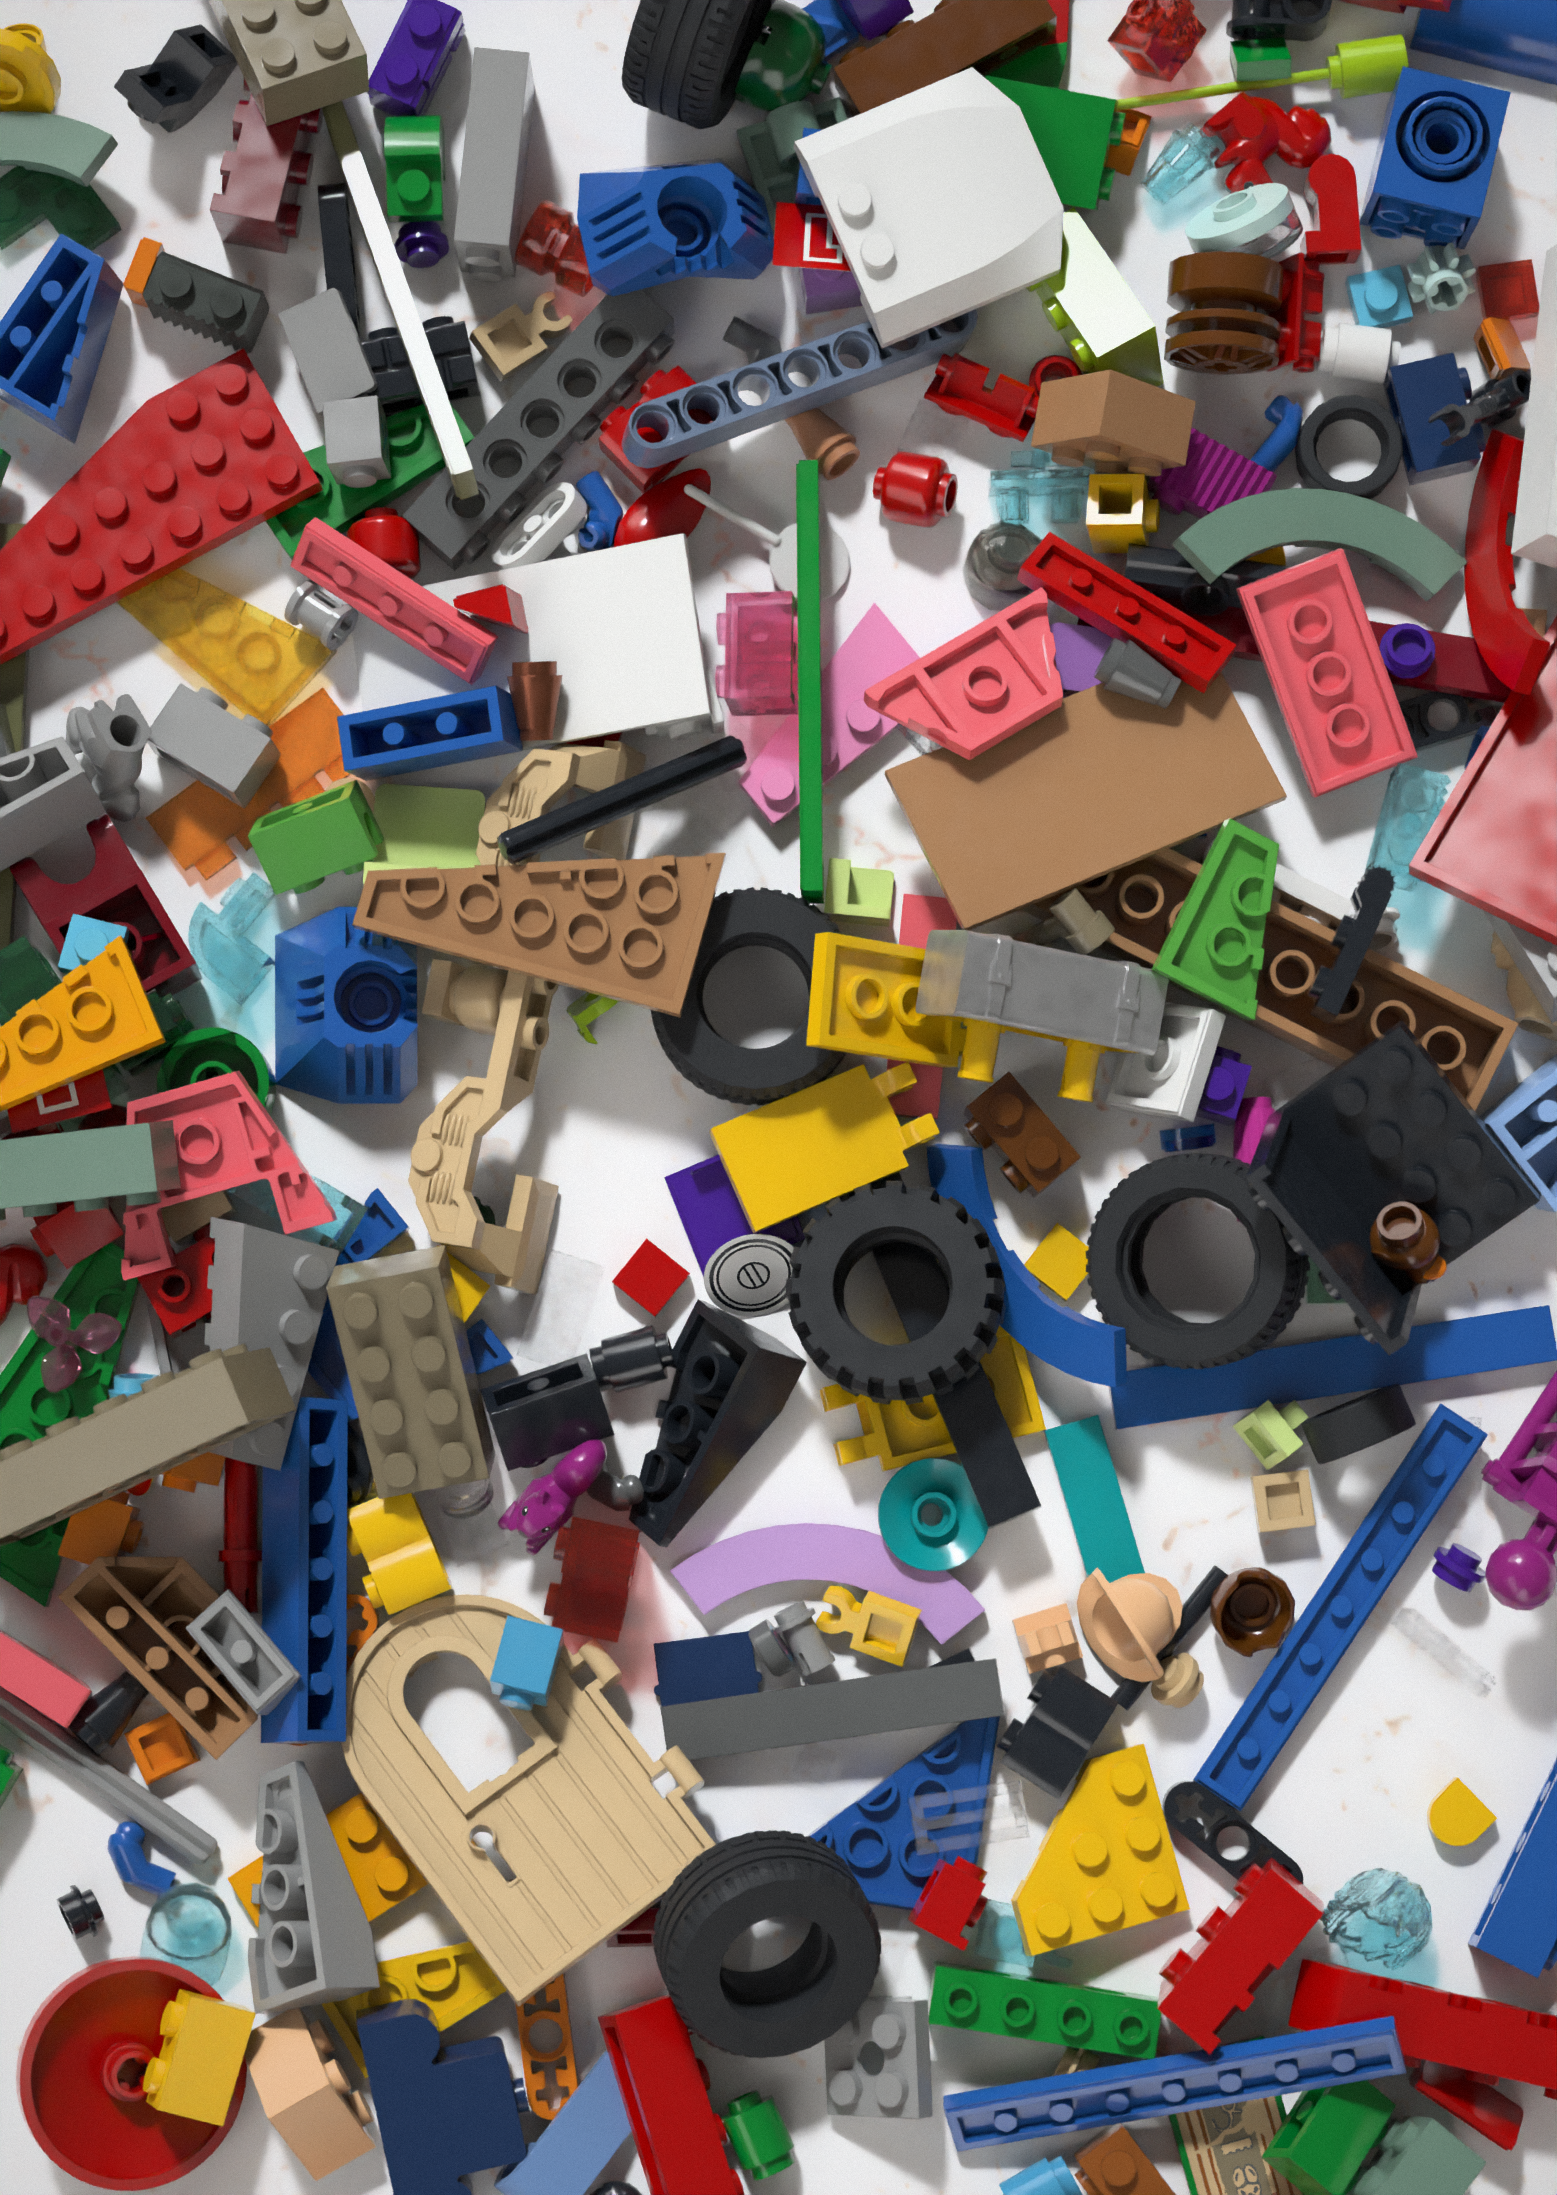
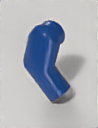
M1278 395L1265 410L1266 419L1273 422L1276 427L1250 458L1251 461L1271 472H1275L1295 448L1304 416L1298 402L1292 404L1285 395Z
M128 1821L120 1823L115 1833L109 1836L107 1851L119 1878L129 1885L167 1899L177 1873L147 1861L141 1847L145 1837V1832L141 1826Z

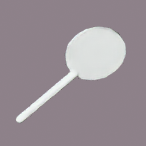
M687 484L684 487V492L772 545L769 554L770 573L777 586L789 597L797 599V523L785 528L778 536L691 484ZM820 523L822 601L833 596L846 582L850 569L849 551L842 537L831 527Z

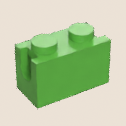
M357 780L256 818L248 834L251 845L276 895L291 889L294 890L295 894L310 891L321 885L325 881V876L341 870L346 875L364 870V862H375V857L378 855L375 845L383 843L384 836Z

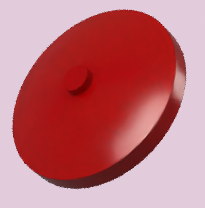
M130 1956L105 1960L84 1968L62 1982L48 1995L33 2015L23 2036L17 2059L16 2092L23 2120L40 2149L57 2166L74 2178L89 2185L116 2191H137L159 2187L183 2177L201 2165L214 2153L231 2130L238 2116L246 2087L247 2062L244 2056L223 2126L157 2110L146 2102L148 2092L143 2091V2082L148 2064L153 2057L159 2058L165 2036L160 2034L163 2012L169 2001L176 2002L179 1989L224 2000L214 1988L191 1971L177 1964L151 1957Z

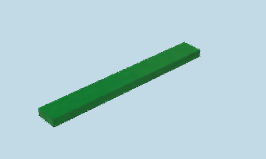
M799 460V464H796L800 891L801 898L808 900V904H824L820 476L818 460Z

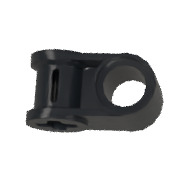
M1233 0L1232 20L1226 24V34L1237 40L1284 38L1285 40L1302 42L1311 41L1321 36L1326 29L1332 0H1252L1254 2L1253 13L1249 12L1250 0ZM1300 1H1309L1315 4L1320 12L1312 17H1303L1298 15L1292 6Z

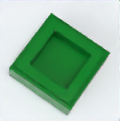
M1284 38L1230 41V61L1236 79L1239 82L1288 79V77H1291L1292 59Z

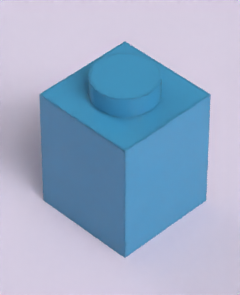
M507 1616L490 1679L491 1692L500 1695V1703L521 1710H532L533 1704L547 1707L564 1644L563 1629Z

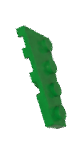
M450 402L466 447L474 439V436ZM424 404L387 417L391 478L379 479L371 486L353 488L345 484L337 485L327 465L326 444L303 452L320 481L323 490L265 521L291 561L305 525L315 517L343 534L350 529L353 523L365 518L366 511L385 507L446 467Z

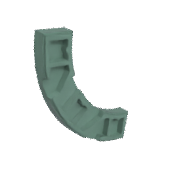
M0 112V166H23L26 170L55 174L87 187L119 145L112 134L88 123L65 116L41 112Z
M1291 488L1267 491L1241 498L1216 509L1198 520L1172 543L1173 547L1209 584L1238 563L1276 547L1293 545L1295 547L1329 550L1342 548L1369 557V562L1396 576L1411 587L1426 602L1467 563L1447 542L1405 514L1370 499L1325 489Z

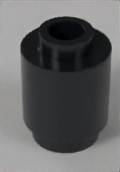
M653 1325L601 1339V1346L589 1349L592 1368L601 1392L614 1389L616 1393L668 1379L667 1367L676 1365L667 1333L657 1335Z

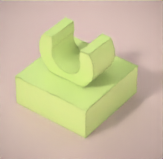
M1267 1400L1234 1424L1233 1428L1263 1466L1269 1470L1303 1445V1442L1293 1430L1309 1417L1295 1400L1279 1411Z

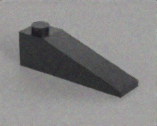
M699 1299L673 1347L676 1365L670 1367L676 1369L672 1387L668 1401L659 1400L655 1415L656 1418L663 1420L656 1448L645 1454L639 1476L644 1489V1498L641 1503L632 1505L628 1519L658 1546L666 1548L782 1412L807 1363L777 1338Z

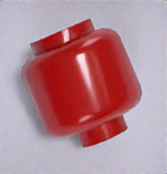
M901 451L890 459L886 467H879L875 474L873 497L876 500H880L883 515L890 521L932 528L940 522L942 517L948 518L951 515L956 503L958 479L955 474L950 473L947 462L941 458Z
M388 507L370 509L365 512V518L353 523L348 530L347 538L411 580L419 573L421 569L419 534L404 517L398 516L396 509Z

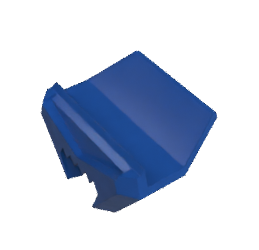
M721 157L580 173L577 221L592 284L609 296H617L687 277L754 280L773 259L774 236L765 198Z
M357 907L334 908L275 935L276 1085L337 1104H401L418 1085L417 945L355 929L352 924Z

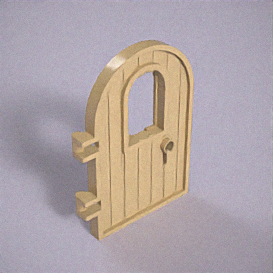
M469 1594L443 1596L418 1603L390 1618L374 1632L360 1649L346 1676V1742H341L348 1769L365 1799L519 2007L660 1901L666 1895L665 1892L673 1884L676 1876L682 1872L681 1870L698 1855L716 1845L684 1803V1800L704 1786V1779L678 1745L666 1751L655 1763L649 1757L603 1696L605 1691L622 1680L623 1677L621 1670L596 1638H593L584 1644L574 1655L563 1644L547 1707L533 1704L532 1710H521L507 1706L534 1742V1745L517 1757L518 1762L510 1767L505 1774L499 1775L491 1782L487 1779L468 1793L408 1712L403 1695L406 1678L408 1676L411 1679L422 1664L439 1658L436 1655L437 1653H455L472 1661L490 1684L507 1616L546 1624L530 1612L497 1598ZM588 1664L598 1678L581 1691L570 1675L572 1676ZM669 1771L679 1786L662 1799L651 1782L653 1783ZM486 1832L493 1837L494 1850L499 1853L514 1873L515 1879L507 1883L487 1856L486 1851L472 1844L471 1841L475 1834Z

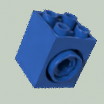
M1403 66L1388 101L1359 220L1360 225L1371 227L1370 231L1373 234L1383 238L1400 239L1402 235L1424 240L1423 244L1428 247H1446L1448 243H1453L1455 249L1464 250L1482 215L1511 92Z

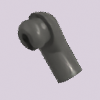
M736 316L731 320L722 338L723 341L746 352L749 364L782 353L780 342L776 337Z
M606 1463L596 1480L587 1490L588 1495L592 1499L616 1512L628 1511L630 1505L639 1504L644 1498V1489L637 1476L628 1475L619 1479L617 1476L609 1473Z

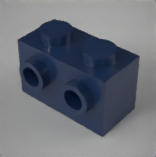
M1454 352L1389 367L1383 386L1390 413L1401 430L1402 460L1409 486L1473 471L1481 459L1480 453L1485 452L1486 449L1481 423L1478 422L1471 426L1470 432L1466 437L1447 447L1441 445V442L1450 436L1447 425L1441 420L1433 423L1428 422L1432 414L1448 404H1455L1460 407L1467 404L1466 400L1472 398V388L1468 372L1465 367H1457Z

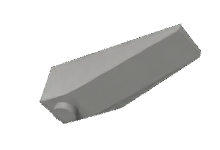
M293 1761L260 1775L255 1845L260 1852L264 1853L261 1884H252L251 1903L260 1904L258 1937L249 1938L247 1957L255 2013L266 2014L341 2001L380 1987L377 1971L378 1963L371 1927L304 1761Z

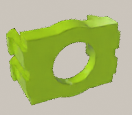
M586 992L570 1004L566 1012L579 1028L577 1031L586 1042L596 1045L598 1042L586 1025L611 1009L619 1001Z

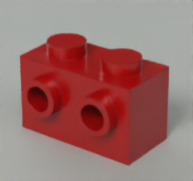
M210 1224L193 1234V1238L196 1241L195 1244L179 1253H176L172 1247L176 1266L137 1277L165 1329L173 1339L195 1328L196 1321L206 1316L207 1320L211 1319L213 1289H208L207 1283L208 1265H214L215 1238L210 1237Z

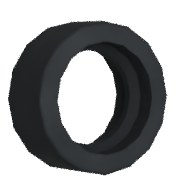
M1359 395L1336 396L1318 405L1305 420L1295 447L1297 471L1308 489L1344 492L1366 499H1372L1380 495L1392 481L1403 454L1401 430L1393 415L1377 401ZM1353 419L1365 423L1375 432L1380 442L1381 457L1378 466L1369 476L1359 481L1345 482L1333 478L1323 470L1317 458L1316 446L1320 434L1328 425L1338 420Z
M1392 1384L1324 1411L1302 1422L1301 1426L1317 1463L1325 1464L1394 1437L1415 1426L1416 1421L1399 1384Z

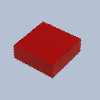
M646 1238L612 1280V1283L656 1318L690 1276V1273Z

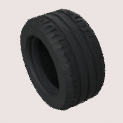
M640 0L623 60L622 88L633 103L649 108L664 116L667 115V117L681 123L685 122L694 128L701 130L720 124L735 102V90L754 41H758L764 28L767 29L768 27L763 25V22L775 0Z
M1205 1153L1179 1154L1157 1159L1128 1174L1129 1177L1127 1179L1123 1178L1118 1183V1186L1108 1193L1109 1198L1104 1199L1100 1211H1097L1094 1217L1096 1221L1091 1224V1236L1087 1240L1089 1247L1088 1251H1086V1259H1088L1086 1272H1089L1087 1282L1092 1289L1090 1292L1092 1300L1095 1299L1097 1303L1095 1307L1098 1312H1101L1104 1323L1125 1328L1126 1344L1130 1346L1129 1349L1140 1353L1144 1358L1148 1360L1153 1359L1158 1364H1165L1173 1368L1180 1367L1181 1369H1204L1227 1365L1250 1357L1267 1347L1269 1343H1272L1287 1328V1323L1293 1320L1295 1312L1298 1311L1301 1305L1300 1300L1304 1298L1305 1286L1309 1280L1307 1276V1271H1310L1308 1254L1304 1256L1299 1255L1290 1246L1283 1234V1227H1285L1271 1209L1268 1212L1264 1211L1251 1197L1247 1188L1249 1181L1246 1179L1250 1167L1249 1163H1244L1242 1160L1224 1155ZM1191 1197L1207 1198L1230 1209L1247 1229L1255 1252L1254 1276L1243 1301L1225 1318L1211 1323L1188 1322L1168 1312L1150 1292L1142 1269L1144 1242L1154 1221L1172 1204Z

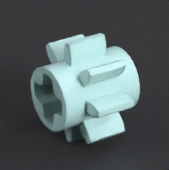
M1448 243L1446 247L1426 246L1424 251L1417 257L1416 262L1408 263L1407 265L1412 279L1407 285L1414 303L1425 300L1430 314H1434L1437 310H1457L1466 299L1467 294H1472L1476 291L1470 277L1476 272L1469 254L1458 257L1453 243Z

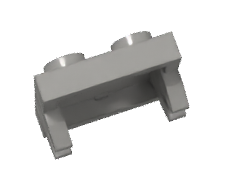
M892 1995L867 1997L857 2013L834 2035L824 2040L827 2115L908 2119L932 2117L928 2000L912 1999V1996L892 1998ZM869 2041L875 2042L884 2054V2066L877 2075L867 2073L862 2067L860 2060L862 2047Z

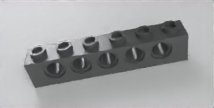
M643 290L617 296L606 295L466 446L479 494L475 495V497L480 498L485 503L482 512L473 518H463L455 512L460 497H457L446 468L402 515L419 534V540L454 571L464 561L468 565L473 564L488 548L491 540L487 536L501 521L505 525L510 524L522 512L528 502L524 496L538 481L543 485L547 484L559 472L565 462L561 456L575 441L579 445L584 444L595 433L602 422L598 416L612 401L616 405L621 404L632 393L638 384V379L635 376L648 362L653 365L658 364L669 353L675 344V340L672 338L675 334L674 318ZM620 337L628 340L632 344V349L627 355L620 358L608 356L602 349L605 343L612 338ZM577 377L589 378L596 385L594 391L583 398L571 396L566 391V387L571 380ZM540 417L553 418L559 424L556 432L546 438L534 436L530 433L529 427L535 419ZM502 457H514L522 463L519 472L510 478H501L492 472L494 463Z

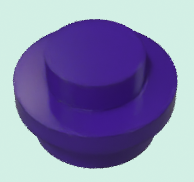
M434 221L409 222L399 229L394 247L400 261L408 263V265L414 268H428L436 265L440 259L447 255L449 252V240L442 233L441 226Z
M1410 623L1398 624L1390 628L1382 637L1379 646L1387 671L1400 678H1415L1422 675L1430 668L1435 657V644L1431 635L1424 628Z
M1453 1543L1450 1549L1437 1547L1433 1554L1436 1562L1431 1569L1432 1572L1455 1588L1470 1593L1476 1583L1484 1582L1486 1578L1485 1571L1479 1567L1483 1559L1470 1549Z

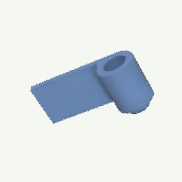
M608 2051L602 2054L538 2140L525 2144V2159L517 2163L504 2165L494 2181V2187L503 2195H584L630 2134L631 2127Z

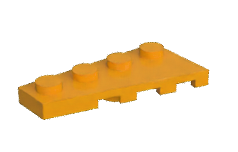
M121 935L104 947L105 951L86 965L82 966L81 964L62 978L63 981L37 1001L33 999L15 1012L17 1015L0 1027V1112L166 1042L125 940Z

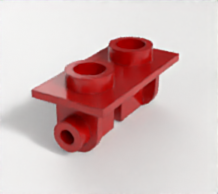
M1299 252L1278 262L1284 268L1282 304L1280 309L1269 314V317L1275 318L1281 324L1279 338L1274 340L1280 346V355L1277 366L1266 370L1267 372H1272L1293 363V371L1310 373L1314 371L1315 363L1320 361L1322 323L1304 320V313L1314 315L1322 313L1325 274L1320 271L1319 262L1304 260V253Z
M943 353L935 370L936 376L923 398L936 403L943 411L949 414L963 415L987 426L992 433L1000 437L1014 438L1024 442L1036 418L1039 396L1034 394L1036 388L1001 373L994 389L988 388L984 384L990 368L958 353H955L953 357Z

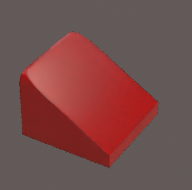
M504 584L458 595L453 599L454 607L471 617L521 633H528L522 595Z

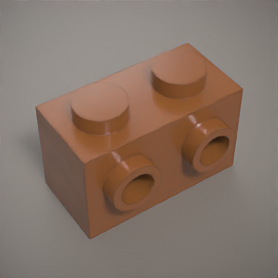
M1122 2123L1107 2126L1073 2153L1077 2162L1082 2167L1074 2176L1088 2195H1176Z

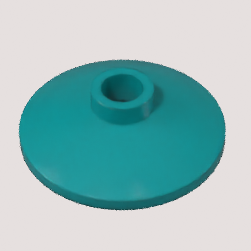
M928 1458L912 1462L901 1468L890 1478L880 1496L878 1525L882 1538L890 1551L898 1559L914 1568L925 1571H943L957 1567L977 1552L987 1535V1523L965 1471L960 1464L953 1461ZM928 1504L936 1505L941 1512V1518L934 1526L925 1524L921 1517L922 1509Z

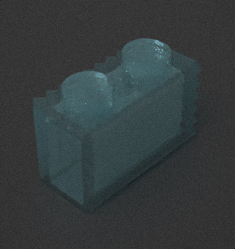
M1398 763L1390 774L1365 872L1371 870L1373 866L1377 868L1380 865L1381 868L1386 867V870H1391V875L1395 876L1393 878L1394 882H1396L1393 886L1394 888L1409 892L1418 888L1423 881L1409 875V864L1442 807L1445 805L1444 798L1448 794L1446 788L1451 783L1448 775Z

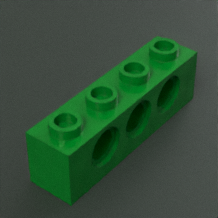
M934 1961L928 1996L929 2024L1144 2059L1155 2058L1162 2012L1157 2009V1996L941 1961Z

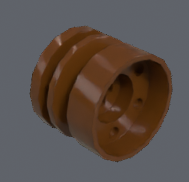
M1199 252L1180 256L1171 261L1168 267L1167 304L1174 310L1180 311V313L1167 318L1165 333L1171 338L1165 342L1164 360L1171 366L1183 370L1218 375L1250 374L1266 371L1277 366L1280 346L1274 340L1279 338L1281 324L1275 318L1267 315L1279 310L1281 307L1284 268L1272 259L1243 252Z

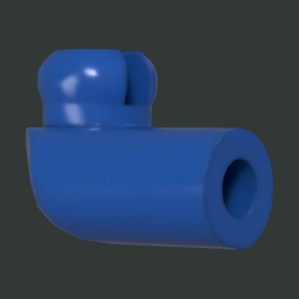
M593 471L575 484L590 508L584 528H579L578 532L580 545L589 552L610 548L614 544L618 526L623 518V510L600 473Z

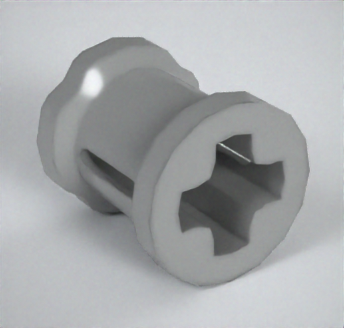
M311 579L307 580L292 594L286 605L284 618L292 625H303L320 637L321 644L330 650H335L347 640L355 628L358 620V611L348 604L340 605L322 592L323 588Z

